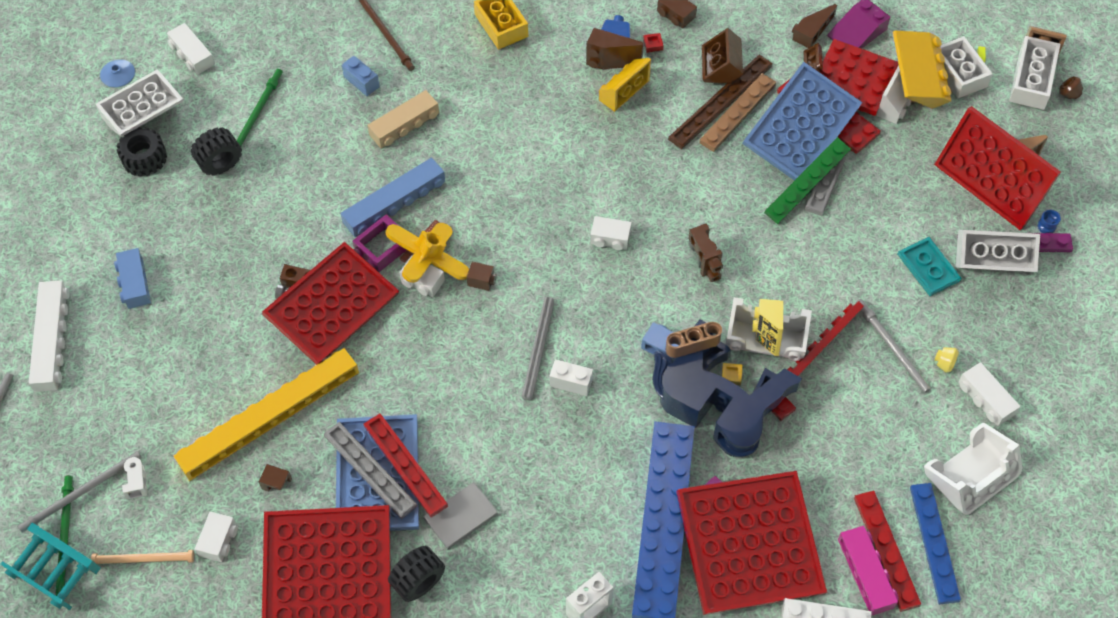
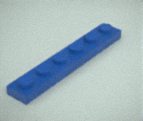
M932 484L911 485V495L938 604L958 603L961 601Z

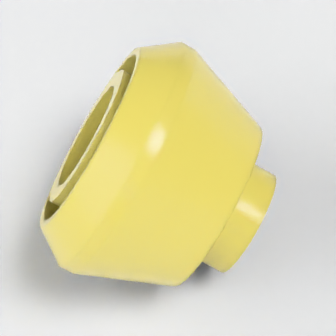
M944 347L943 350L938 349L934 359L938 361L937 366L945 373L951 372L959 351L957 348Z

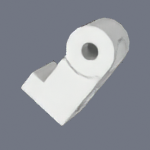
M129 458L124 463L128 484L122 485L123 494L127 500L147 496L145 467L139 458Z

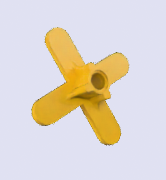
M438 223L431 232L422 231L419 237L398 225L392 224L387 227L385 232L387 238L414 253L402 271V276L406 281L411 283L418 282L431 264L456 279H466L469 268L444 252L446 243L453 232L448 224Z

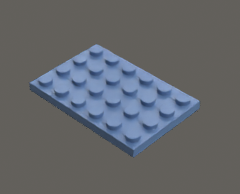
M803 62L742 144L795 181L838 137L862 102Z
M417 414L383 416L418 463ZM373 417L337 419V423L340 422L417 504V507L402 520L390 508V531L418 530L419 501L364 428L363 423ZM337 451L336 508L387 505Z

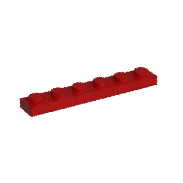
M860 301L854 305L850 303L843 310L845 314L842 317H836L832 321L831 325L833 327L830 330L826 328L819 335L821 339L818 343L814 341L807 348L809 352L804 358L795 361L797 365L794 368L790 366L787 370L799 376L864 305Z
M381 413L363 423L364 428L428 515L432 518L447 508L448 503Z
M875 491L855 495L854 500L867 532L869 531L872 536L874 549L881 556L880 563L889 574V583L892 589L894 588L898 594L897 605L900 612L920 607V599Z

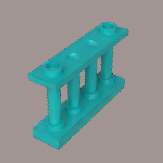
M31 523L27 530L33 534L31 537L32 541L12 567L4 561L0 565L7 569L4 573L14 580L18 576L50 597L51 601L49 603L58 609H61L63 606L71 610L72 606L64 601L84 573H88L90 570L97 574L101 567L36 524ZM46 542L48 544L46 548L48 549L29 574L25 576L20 573L19 570L38 545ZM60 551L63 553L61 556L62 560L44 584L40 586L34 582L54 553L57 554ZM73 561L77 562V570L59 594L56 596L49 592L68 564H72Z

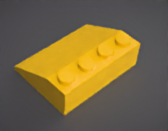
M893 31L905 98L931 109L951 102V89L947 82L948 74L944 67L945 58L941 52L940 46L942 43L940 38L930 32Z

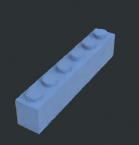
M431 157L341 212L342 223L356 237L383 216H393L401 208L410 206L414 200L426 196L432 189L441 187L445 182V173Z

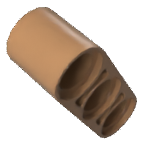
M708 322L671 333L666 340V353L670 357L677 358L715 347L720 343L722 327L717 322Z

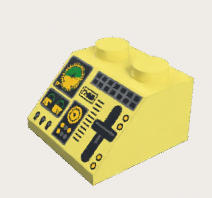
M760 299L759 307H755L754 318L757 320H753L752 332H756V341L774 356H779L783 333V301Z

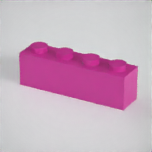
M864 526L841 532L838 542L867 609L871 611V616L894 609L898 603V594L889 583V574L880 563L881 556L872 545L873 539L870 532H867Z

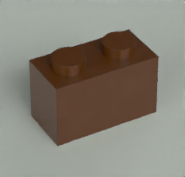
M658 0L657 12L662 17L671 20L675 26L683 29L696 18L697 6L688 0Z

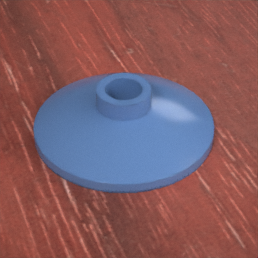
M114 60L102 68L100 78L109 87H122L134 78L135 68L129 61Z

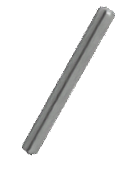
M544 298L522 392V399L530 401L533 398L553 311V298Z

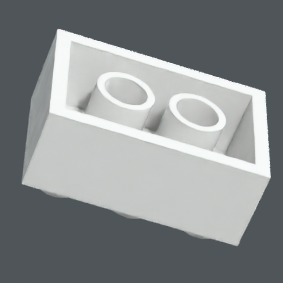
M964 36L940 46L945 58L944 67L948 74V86L957 99L988 87L992 72Z

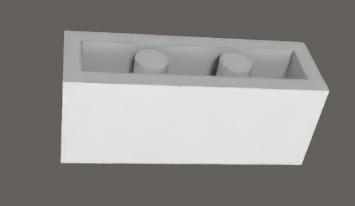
M185 23L167 32L169 38L167 42L170 48L177 50L178 57L186 61V66L190 71L194 70L198 75L215 65L212 54Z
M981 362L964 372L959 380L961 389L973 398L974 404L979 408L981 407L989 421L994 422L997 426L1015 416L1021 407Z

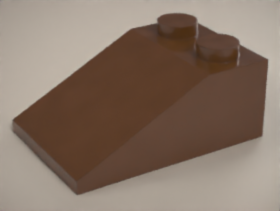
M593 28L586 43V65L592 68H624L626 64H630L634 59H642L643 42L597 28Z

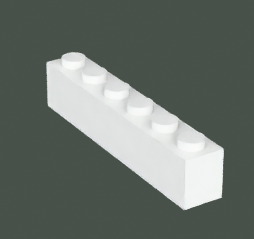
M62 280L39 282L29 374V385L34 392L58 390V384L62 382L60 366H63V356L61 351L65 348L63 332H66L67 329L64 318L65 315H68L66 299H69L70 295L68 287H65Z

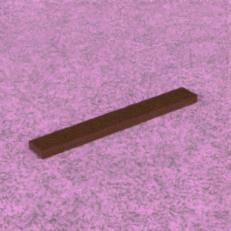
M759 54L743 68V75L740 78L722 87L668 137V140L682 150L741 96L761 73L765 74L772 67L773 63Z

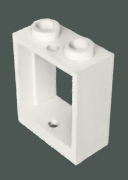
M598 572L566 598V615L568 618H596L612 605L613 586Z

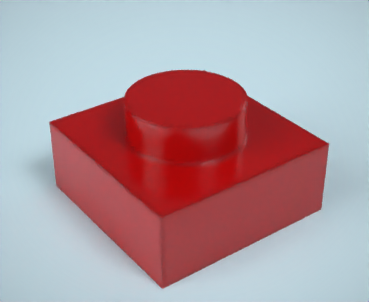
M660 33L643 35L646 53L662 51L664 49Z
M785 397L779 406L771 412L782 421L793 413L796 407Z

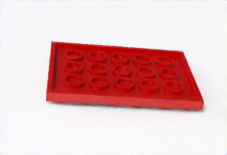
M972 106L966 110L934 164L1020 231L1026 226L1061 174V171Z
M344 241L262 311V315L318 365L399 294V290Z

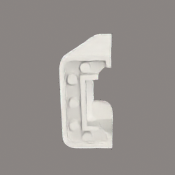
M734 297L726 345L734 351L744 350L773 355L756 341V332H752L753 320H757L754 318L752 305L748 304V307L743 304V299ZM802 309L799 315H795V312H791L790 316L783 315V333L779 357L789 358L792 361H799L804 358L812 310Z
M982 423L970 432V445L945 464L938 459L929 461L924 466L925 474L960 512L969 515L1019 477L1022 471L1020 445L987 424Z

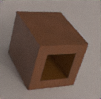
M472 261L466 277L467 286L489 291L491 285H495L497 274H494V266Z

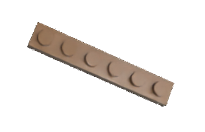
M761 73L704 134L699 143L714 152L775 87L776 81Z

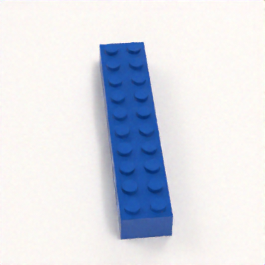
M654 421L632 618H675L684 536V524L676 491L689 487L695 426Z

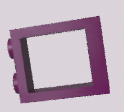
M388 215L383 216L352 241L354 250L378 272L382 271L407 251V249L396 243L377 258L364 246L383 230L386 231L389 225H398Z

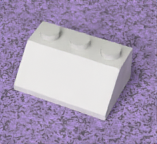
M899 66L882 96L877 113L878 117L897 124L899 119L904 118L907 111L905 107H909L912 103V100L905 98Z

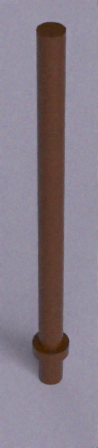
M358 0L397 53L402 65H405L409 71H413L415 66L412 64L411 58L404 53L367 0Z

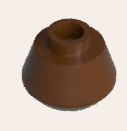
M1075 76L1068 78L1059 88L1060 95L1068 99H1077L1083 93L1081 79Z

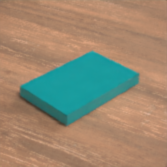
M930 237L920 240L897 253L929 297L962 280Z

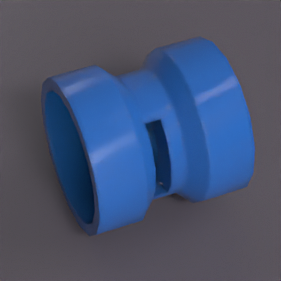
M1055 210L1044 211L1037 225L1039 231L1042 233H1054L1061 221L1060 214Z

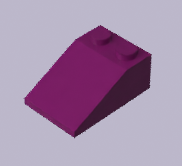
M861 0L845 14L827 34V37L832 41L836 39L862 49L888 29L891 17L870 0Z

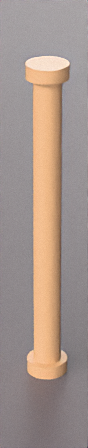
M194 550L179 553L98 555L95 553L91 555V560L97 565L188 561L193 563Z

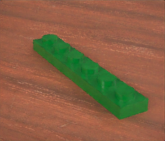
M837 137L764 213L775 223L779 224L851 149Z

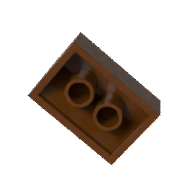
M726 28L702 45V76L705 83H731L743 75L742 41L729 28Z

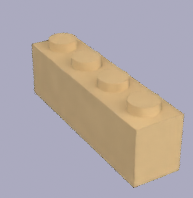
M425 90L368 124L369 135L380 148L390 146L396 139L406 136L414 128L421 127L429 119H434L439 114L438 102Z

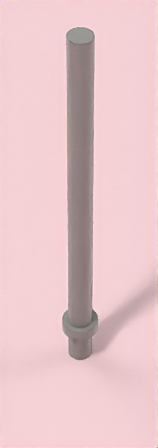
M136 451L35 516H29L27 521L17 527L23 533L31 523L38 526L37 523L123 470L126 460L132 457L140 459L142 458L141 455Z

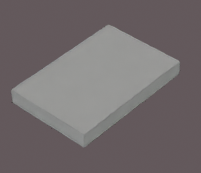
M473 482L446 500L448 503L447 508L432 518L428 514L423 517L448 550L497 516L498 512Z

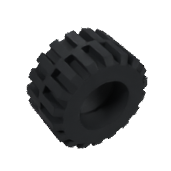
M139 127L137 130H133L124 135V137H121L119 139L120 143H117L118 156L125 170L128 173L131 172V175L135 176L138 174L139 177H143V174H146V176H150L151 172L155 174L158 168L161 169L163 167L162 163H166L167 153L160 135L153 129L150 130L146 127L142 129V127ZM148 149L142 154H136L140 150Z
M223 127L207 130L199 138H196L195 143L191 146L192 157L206 175L215 176L227 172L239 162V158L242 156L241 146L233 134Z
M421 546L410 551L399 560L392 569L388 582L405 602H410L422 597L437 584L445 571V564L430 547Z

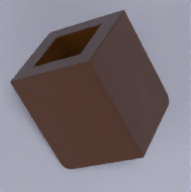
M267 464L258 482L262 490L269 492L271 487L282 490L285 482H291L292 477L289 471Z

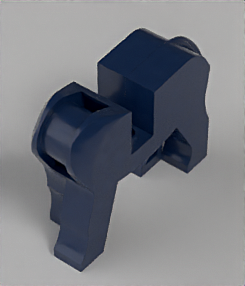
M699 319L695 326L705 324L706 322ZM721 341L715 347L678 357L674 362L667 354L655 351L652 380L655 391L660 396L663 409L675 418L697 428L709 409L714 405L722 414L716 421L713 439L726 454L733 457H745L757 450L763 429V417L779 406L786 396L797 392L802 378L787 369H783L778 374H775L765 368L753 393L749 395L733 382L709 372L716 365L727 361L730 357L731 349Z

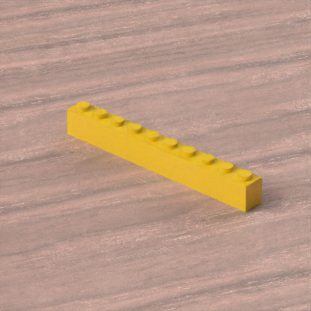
M345 348L334 352L320 364L315 365L307 372L299 374L293 381L283 384L274 393L267 394L258 403L252 404L242 413L232 416L228 422L215 427L209 434L199 437L193 444L180 449L174 455L177 464L188 480H193L359 374L356 362Z

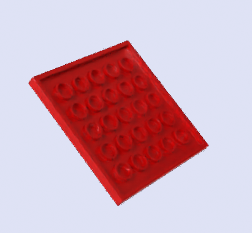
M797 471L695 486L676 491L703 615L783 602L785 598L795 600L827 593Z
M389 505L264 512L262 618H391V585L388 582V577L391 573Z

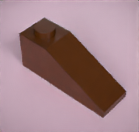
M838 5L828 6L804 17L799 24L796 23L792 29V40L807 48L813 46L835 17Z

